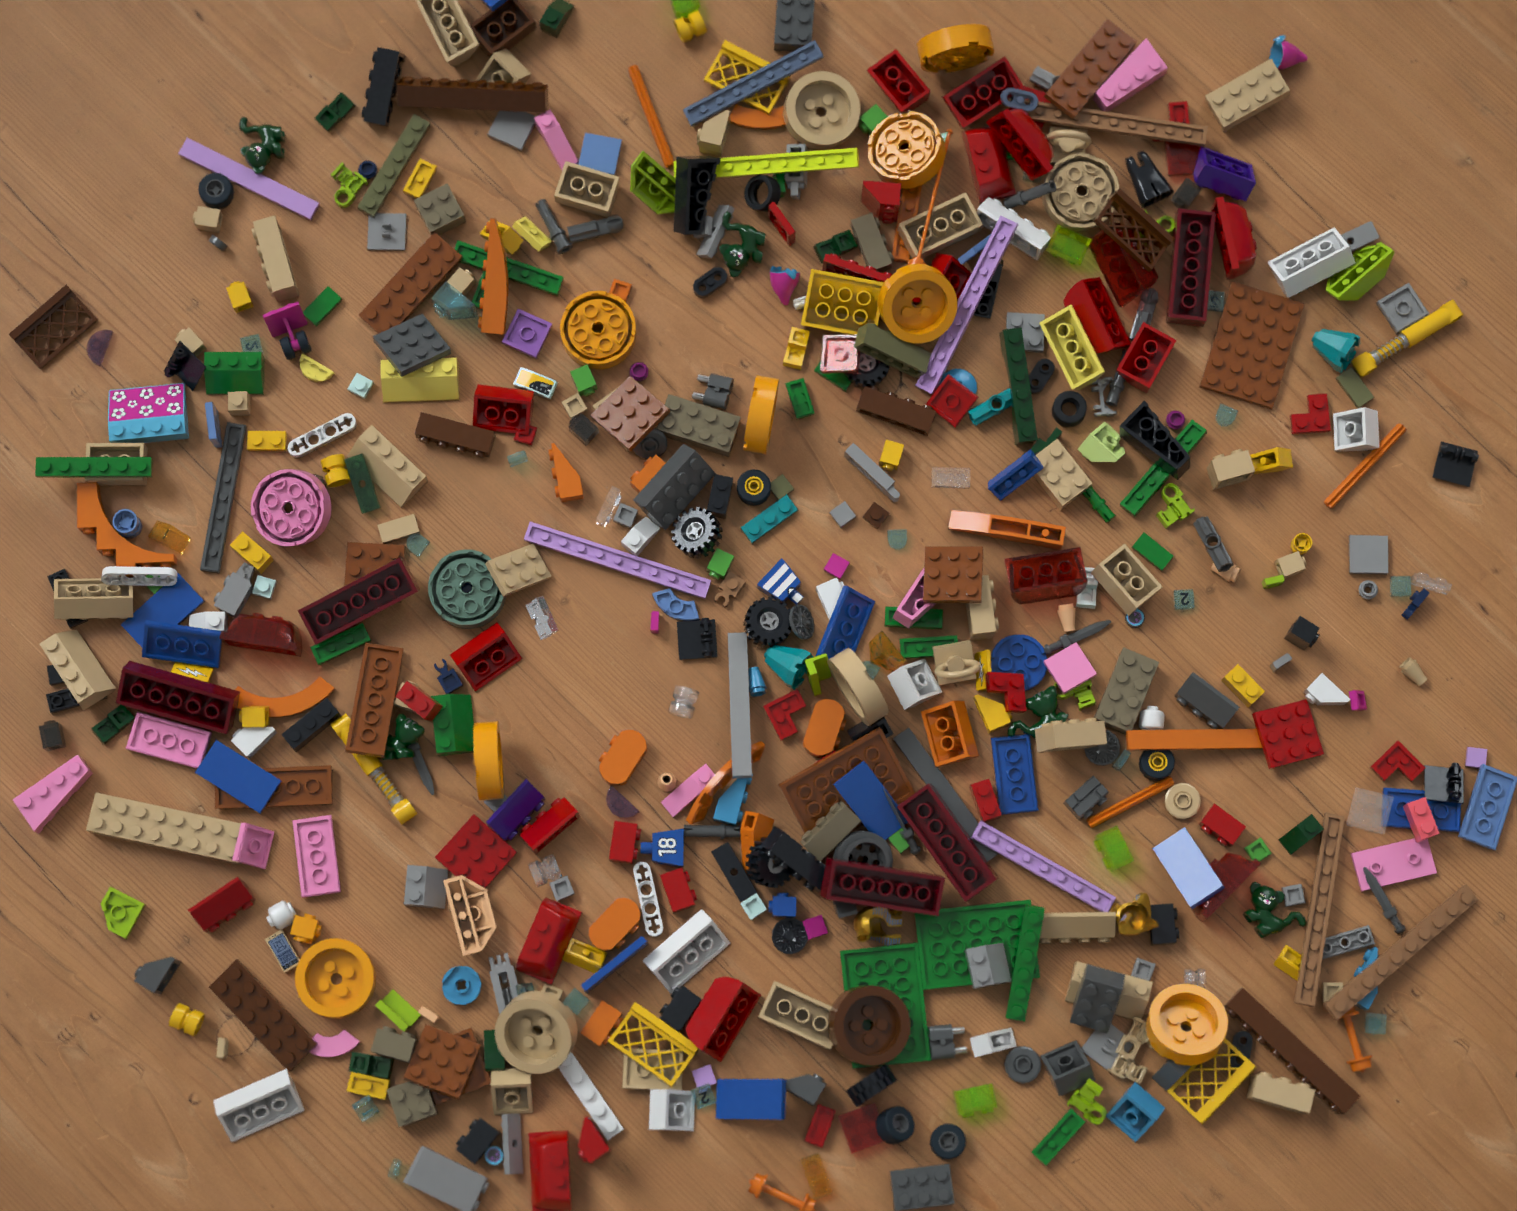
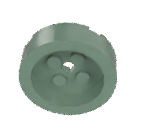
M458 550L443 557L431 572L428 582L430 601L439 617L451 626L461 629L479 628L490 623L501 612L506 596H502L485 565L487 561L491 560L489 556L476 550ZM463 584H471L472 590L469 593H464L462 591Z

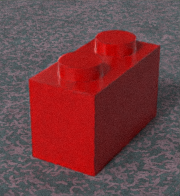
M409 681L405 682L395 696L422 718L431 722L443 707L422 689Z
M990 779L971 784L969 788L980 820L986 823L1000 818L1002 814Z
M1215 803L1199 823L1204 833L1217 837L1216 841L1224 847H1231L1246 828L1245 825Z
M614 821L609 861L633 864V860H637L638 848H635L636 840L640 841L641 829H638V824Z
M681 867L660 875L673 914L695 906L694 901L697 900L694 889H689L688 883L691 880L687 871L683 872Z

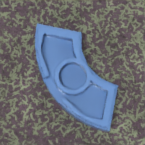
M990 235L959 257L958 261L964 264L981 252Z
M671 588L652 593L658 607L668 616L680 621L700 620L695 602L679 599L673 594Z

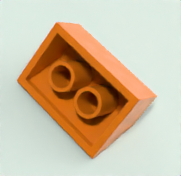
M954 700L921 711L935 767L964 762L979 757L965 701Z

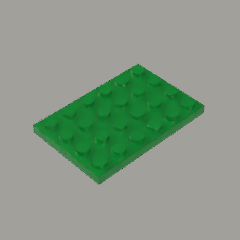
M1031 900L945 908L939 910V916L914 913L923 990L972 985L965 950L1003 943L1012 981L1025 904L1031 905ZM1038 956L1036 957L1033 979L1040 978Z
M918 943L840 951L844 992L853 987L863 985L886 988L894 992L903 1001L910 1017L908 1041L903 1050L894 1059L875 1066L852 1062V1069L884 1066L885 1064L895 1065L931 1061ZM864 1020L862 1024L863 1029L866 1031L871 1029V1020Z

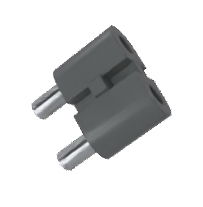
M712 373L710 377L699 374L697 380L708 383V388L705 394L693 392L692 398L702 400L703 405L726 410L730 399L729 395L733 389L734 378Z
M951 1024L927 1026L931 1061L954 1059L955 1054L967 1053V1050H965L967 1049L966 1046L955 1047L953 1043V1035L964 1034V1027L952 1028Z

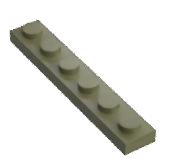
M415 114L412 116L359 203L358 210L375 218L429 129L430 122Z

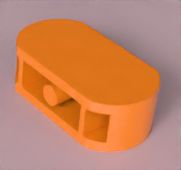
M823 699L814 706L803 740L805 750L813 757L823 758L831 753L834 748L838 749L841 740L838 734L840 730L844 731L847 720L844 719L845 712L843 707L837 701Z
M624 730L618 736L614 735L609 743L611 748L608 752L604 751L599 759L601 762L599 765L601 776L609 785H625L647 752L644 737L635 730Z
M628 898L616 899L590 926L589 938L592 944L597 949L606 952L613 951L615 948L620 949L626 942L624 938L629 933L633 935L640 927L638 924L641 920V914L637 904Z

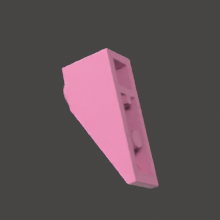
M549 109L546 113L536 116L534 118L535 126L561 170H563L565 161L578 164L579 162L552 111Z
M707 764L703 765L661 802L672 817H675L697 799L715 774Z

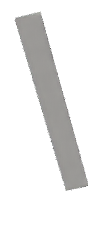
M728 633L732 778H752L747 633Z

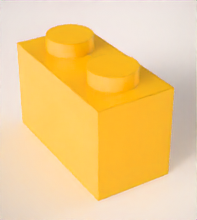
M243 531L230 544L231 548L260 574L274 561L270 554Z
M1239 664L1221 680L1248 708L1265 692Z

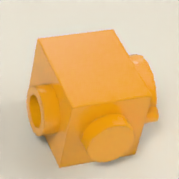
M305 914L304 917L295 915L290 932L294 936L293 940L312 944L316 937H320L322 926H320L318 920H315L316 916Z

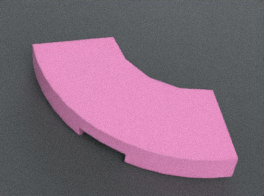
M346 1030L333 1037H323L316 1033L313 1039L318 1044L310 1053L321 1057L341 1056L353 1050L360 1041Z

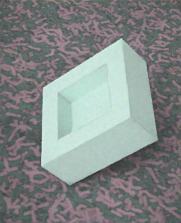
M356 373L348 387V391L365 399L374 382Z
M257 575L252 594L271 600L277 581Z
M757 893L740 903L750 920L767 910Z

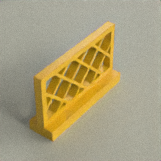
M724 40L720 52L704 78V82L721 90L727 86L726 82L738 81L740 78L770 63ZM723 55L730 58V65L721 67L720 59ZM743 65L747 68L748 73L738 75L735 67ZM733 68L735 76L725 79L723 70ZM720 71L723 80L714 81L710 77L712 73ZM790 76L777 82L781 85L778 90L770 92L769 87H767L768 93L759 96L756 93L755 97L746 98L742 101L770 115L785 86L788 85ZM770 97L771 104L766 108L760 104L759 99Z
M634 1002L628 1014L608 1040V1043L671 1087H673L692 1058L699 1051L689 1039L636 1002ZM631 1016L639 1021L640 1028L628 1030L627 1022ZM642 1030H653L656 1039L644 1041ZM640 1031L642 1041L630 1043L629 1033ZM626 1033L628 1044L619 1045L614 1041L618 1034ZM667 1040L671 1043L672 1050L660 1052L658 1042ZM656 1042L658 1053L646 1055L645 1044ZM642 1044L644 1055H633L631 1046ZM683 1051L688 1055L685 1062L676 1063L674 1053ZM672 1053L674 1064L662 1066L661 1055ZM659 1056L660 1066L650 1067L647 1057ZM675 1067L676 1075L670 1081L664 1077L663 1069Z
M1224 1038L1223 1042L1228 1046V1054H1216L1214 1056V1068H1203V1063L1200 1064V1068H1196L1198 1065H1192L1167 1091L1202 1125L1256 1069V1066L1226 1038ZM1230 1048H1231L1236 1054H1230ZM1228 1056V1068H1217L1216 1057ZM1230 1056H1239L1244 1063L1239 1068H1231ZM1228 1070L1229 1079L1226 1082H1217V1071ZM1192 1071H1200L1201 1082L1189 1083V1074ZM1203 1071H1214L1215 1082H1203ZM1187 1077V1083H1182ZM1179 1085H1187V1097H1178L1173 1091ZM1189 1085H1201V1096L1190 1097ZM1203 1085H1215L1213 1096H1204ZM1190 1099H1201L1202 1107L1196 1113L1190 1108Z

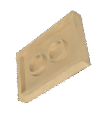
M534 543L485 563L503 597L548 580L551 577Z
M631 1049L632 1054L635 1056L644 1055L643 1049ZM645 1049L646 1055L658 1053V1050ZM683 1051L674 1053L676 1063H682ZM672 1053L661 1055L662 1066L674 1064ZM624 1054L622 1088L682 1090V1074L673 1087H671ZM659 1056L647 1057L650 1067L660 1066ZM675 1067L663 1069L664 1077L671 1081L676 1075Z

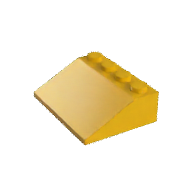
M811 269L801 325L857 336L858 328L867 323H873L878 326L880 318L878 298L884 282Z

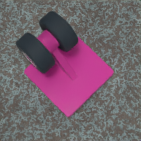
M299 302L287 304L282 308L269 311L263 315L272 337L289 333L291 341L288 337L279 340L287 360L295 358V351L300 349L303 354L312 351L303 330L295 334L297 339H295L292 331L308 324Z

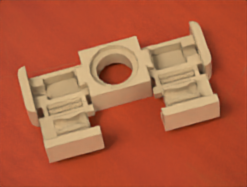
M1132 1017L1131 1019L1134 1022L1128 1034H1123L1115 1051L1118 1055L1112 1068H1107V1071L1120 1078L1126 1077L1141 1084L1148 1068L1142 1065H1135L1133 1060L1141 1044L1147 1043L1150 1048H1154L1147 1037L1146 1022L1137 1017ZM1127 1042H1131L1133 1045V1050L1130 1053L1124 1051V1045Z

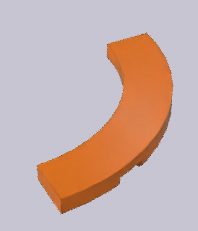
M735 104L730 113V123L744 128L762 130L786 126L783 116L784 106L772 109L770 115L761 110Z
M320 676L304 690L279 698L257 696L237 686L235 690L240 691L237 709L242 711V707L269 706V718L293 716L318 705L335 688Z
M762 741L751 745L752 764L761 759L765 744ZM732 759L711 778L697 797L686 819L689 824L705 819L714 801L713 796L719 788L723 789L733 779Z

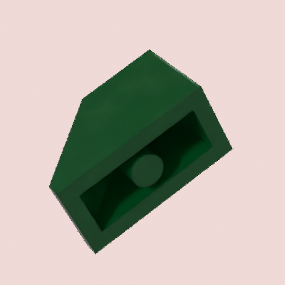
M554 0L547 7L539 21L540 29L557 38L575 6L565 0Z
M1311 814L1278 839V841L1291 855L1324 830V828Z

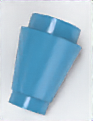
M759 667L749 668L750 695L752 697L764 695L767 687Z

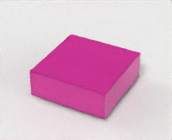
M833 553L824 571L841 579L850 562Z
M659 611L651 612L650 630L653 634H659Z
M1349 691L1352 710H1367L1364 691Z
M822 915L802 921L808 939L828 934Z

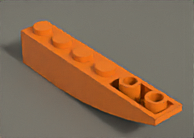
M490 218V222L486 224V233H489V240L485 241L484 252H487V260L483 262V271H486L485 279H482L481 290H484V298L480 299V309H483L482 317L479 316L478 328H481L482 333L504 335L506 332L509 297L507 261L496 218Z
M951 510L948 529L1061 550L1066 527L1007 516Z

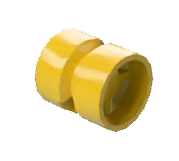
M698 10L688 14L687 18L680 17L674 20L676 31L683 43L693 39V35L698 37L707 33L706 25Z
M344 454L331 455L320 461L323 472L327 473L324 476L327 487H339L351 481L349 470L345 469L347 463Z
M178 1003L171 1015L169 1026L177 1030L183 1028L184 1033L195 1037L203 1024L205 1013L196 1009L190 1011L189 1006Z

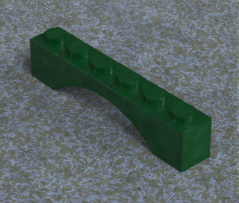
M1022 327L1005 329L999 333L1009 379L1015 445L1034 443L1038 438Z

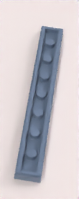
M816 40L682 110L691 127L819 61L824 56Z

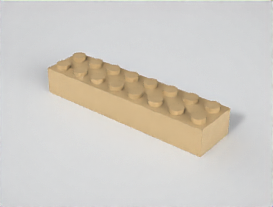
M95 793L86 831L90 833L242 865V863L232 861L241 823Z

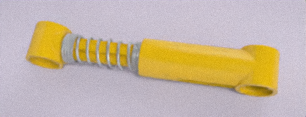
M1454 299L1438 308V310L1402 330L1398 337L1390 340V343L1386 342V345H1382L1381 348L1378 347L1377 350H1373L1370 353L1364 352L1351 363L1362 378L1373 372L1381 361L1384 362L1385 358L1388 359V356H1393V353L1397 354V351H1401L1402 348H1411L1443 327L1453 324L1463 317L1464 314Z
M346 713L330 724L345 745L351 722ZM351 753L366 776L374 779L373 782H376V786L380 787L379 790L383 791L382 795H385V799L389 800L388 803L392 807L391 811L401 825L417 815L408 799H404L402 795H399L400 792H397L396 787H393L394 783L391 784L390 779L384 774L383 764L378 757Z

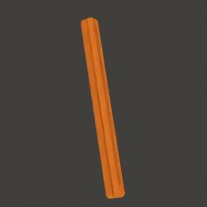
M637 65L630 66L628 68L629 74L666 168L674 166V159Z
M1401 423L1397 424L1379 443V448L1373 449L1325 499L1324 504L1328 508H1333L1406 432V428Z

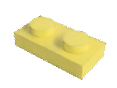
M526 216L515 221L512 226L538 252L549 247L552 242Z

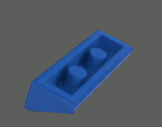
M1030 449L988 482V489L1001 501L1044 467Z

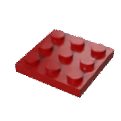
M1307 699L1252 714L1269 769L1324 755Z
M473 814L435 858L456 877L463 875L486 889L517 854V851Z

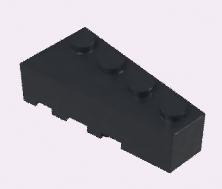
M377 47V51L373 53L372 62L375 63L373 70L371 69L369 73V81L371 83L370 88L366 89L365 99H367L366 107H363L361 115L366 123L385 127L389 125L394 105L391 97L394 98L396 95L397 83L395 81L401 76L400 61L404 62L405 55L400 51Z
M677 156L673 232L684 235L702 233L707 214L706 205L711 198L712 193H710L712 182H715L717 175L715 171L721 158L713 156Z
M1145 400L1119 426L1122 439L1175 479L1179 480L1190 468V456L1179 442L1172 437L1167 427L1160 422L1155 412L1151 411Z
M774 827L761 844L767 850L765 854L773 860L775 858L779 860L778 865L787 871L789 869L792 871L790 875L798 881H804L803 886L809 891L813 892V890L821 893L825 865L784 831Z

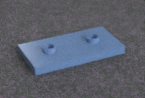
M1481 764L1460 828L1459 838L1490 850H1496L1517 784L1516 776Z

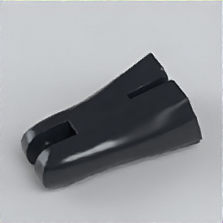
M1141 151L1137 153V157L1142 167H1138L1132 156L1126 158L1125 161L1141 208H1146L1168 198L1174 191L1156 168L1148 154Z

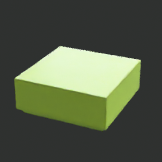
M1278 575L1265 578L1262 581L1263 589L1281 586L1285 581L1284 576Z

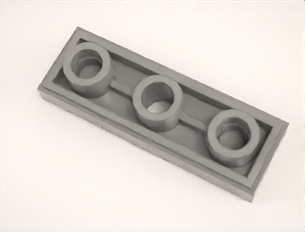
M718 206L712 219V235L704 237L696 255L701 258H712L716 254L717 246L725 235L722 217L725 212H730L731 218L729 222L732 220V213L734 211L732 206Z
M1372 221L1341 235L1346 242L1347 239L1351 240L1352 244H1348L1351 251L1380 238Z
M1369 925L1327 937L1325 939L1322 960L1375 944ZM1342 939L1346 940V946L1342 945Z
M502 1114L501 1126L503 1130L502 1146L504 1150L503 1166L505 1174H522L523 1158L520 1114Z

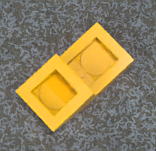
M792 327L783 366L801 370L810 331Z

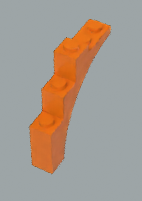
M96 482L77 483V528L83 534H94L95 531L97 532V551L99 553H102L103 556H113L116 553V566L122 567L160 566L172 568V565H177V557L174 554L144 550L119 535L106 516L101 501L100 486ZM130 574L125 575L129 578L133 577V575Z

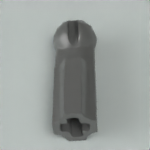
M611 215L601 220L569 226L567 229L571 244L609 233H618L623 229L624 223L620 216Z
M1147 288L1141 293V300L1129 337L1131 341H1133L1143 322L1148 325L1151 324L1154 310L1159 300L1158 292L1153 288Z

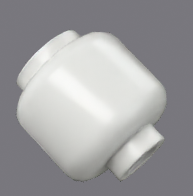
M1147 706V709L1140 712L1139 728L1141 730H1163L1164 712L1158 710L1157 706Z
M280 901L268 909L269 916L266 918L271 927L276 926L277 929L281 930L291 925L297 914L290 902Z

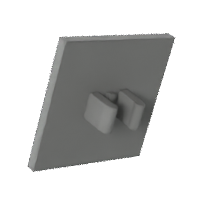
M377 213L375 218L369 216L367 250L405 251L407 214Z
M1112 1024L1108 1033L1094 1030L1081 1049L1106 1070L1107 1068L1111 1069L1118 1055L1115 1051L1124 1033ZM1127 1042L1124 1045V1051L1126 1053H1128V1051L1133 1046L1131 1042Z

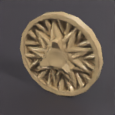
M1179 783L1168 789L1164 803L1170 815L1178 819H1187L1197 813L1200 808L1201 799L1195 787L1190 784Z

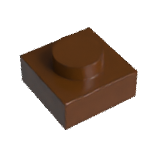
M874 502L864 514L863 519L878 529L890 513Z

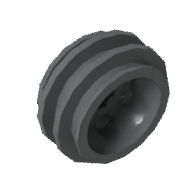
M859 830L849 833L838 843L834 851V859L858 862V857L862 856L863 861L860 863L873 864V861L878 859L877 865L892 867L893 863L891 848L885 839L869 831ZM861 844V848H855L857 845ZM873 845L875 851L871 853L869 847Z

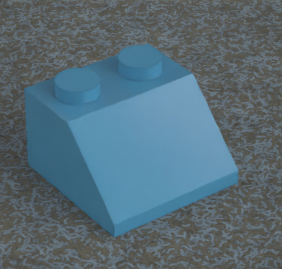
M1134 1082L1111 1108L1106 1117L1136 1142L1157 1121L1165 1107Z

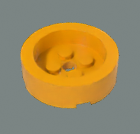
M962 24L943 28L924 36L917 43L921 68L930 73H937L938 70L946 69L947 73L968 69L987 61V56H993L995 53L990 28L981 24Z
M919 112L895 113L885 118L873 130L868 141V158L878 177L883 182L901 183V189L914 188L928 182L937 174L945 159V143L936 124L928 116ZM909 144L908 149L900 150L901 145Z
M910 264L899 268L889 279L885 280L881 287L878 298L881 318L891 333L905 342L918 344L937 339L949 329L955 319L957 296L954 288L947 278L932 266ZM915 297H919L921 302L915 307L911 302Z
M590 291L579 295L567 305L560 321V334L564 349L572 360L581 366L588 364L590 369L603 370L620 364L629 356L636 341V323L631 308L619 296L607 293L606 291ZM601 324L603 330L601 333H596L593 331V326Z
M756 375L744 437L746 443L743 446V451L760 454L767 453L778 396L779 379Z
M499 722L474 723V763L479 801L503 799L504 772Z
M338 938L322 940L307 949L300 958L295 972L296 990L302 1002L313 1012L327 1018H346L362 1010L370 1001L376 986L375 967L369 955L353 942ZM334 974L342 976L340 984L335 985L332 983L331 977Z
M1192 984L1173 985L1161 991L1153 1000L1146 1020L1147 1037L1154 1050L1163 1058L1165 1056L1175 1061V1064L1187 1066L1202 1064L1213 1058L1222 1046L1228 1029V1017L1221 1001L1205 988ZM1184 1023V1025L1191 1027V1030L1185 1032L1180 1026Z

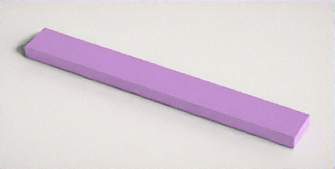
M189 138L186 139L178 153L179 156L213 173H221L231 182L310 221L320 205L318 202L262 174H255L252 169Z
M983 821L978 823L971 836L973 840L1100 912H1109L1116 899L1111 894Z

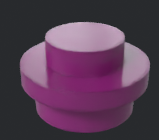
M637 362L631 366L630 376L636 381H643L647 378L649 371L644 363Z
M1171 411L1166 417V423L1171 429H1180L1185 423V416L1180 411Z

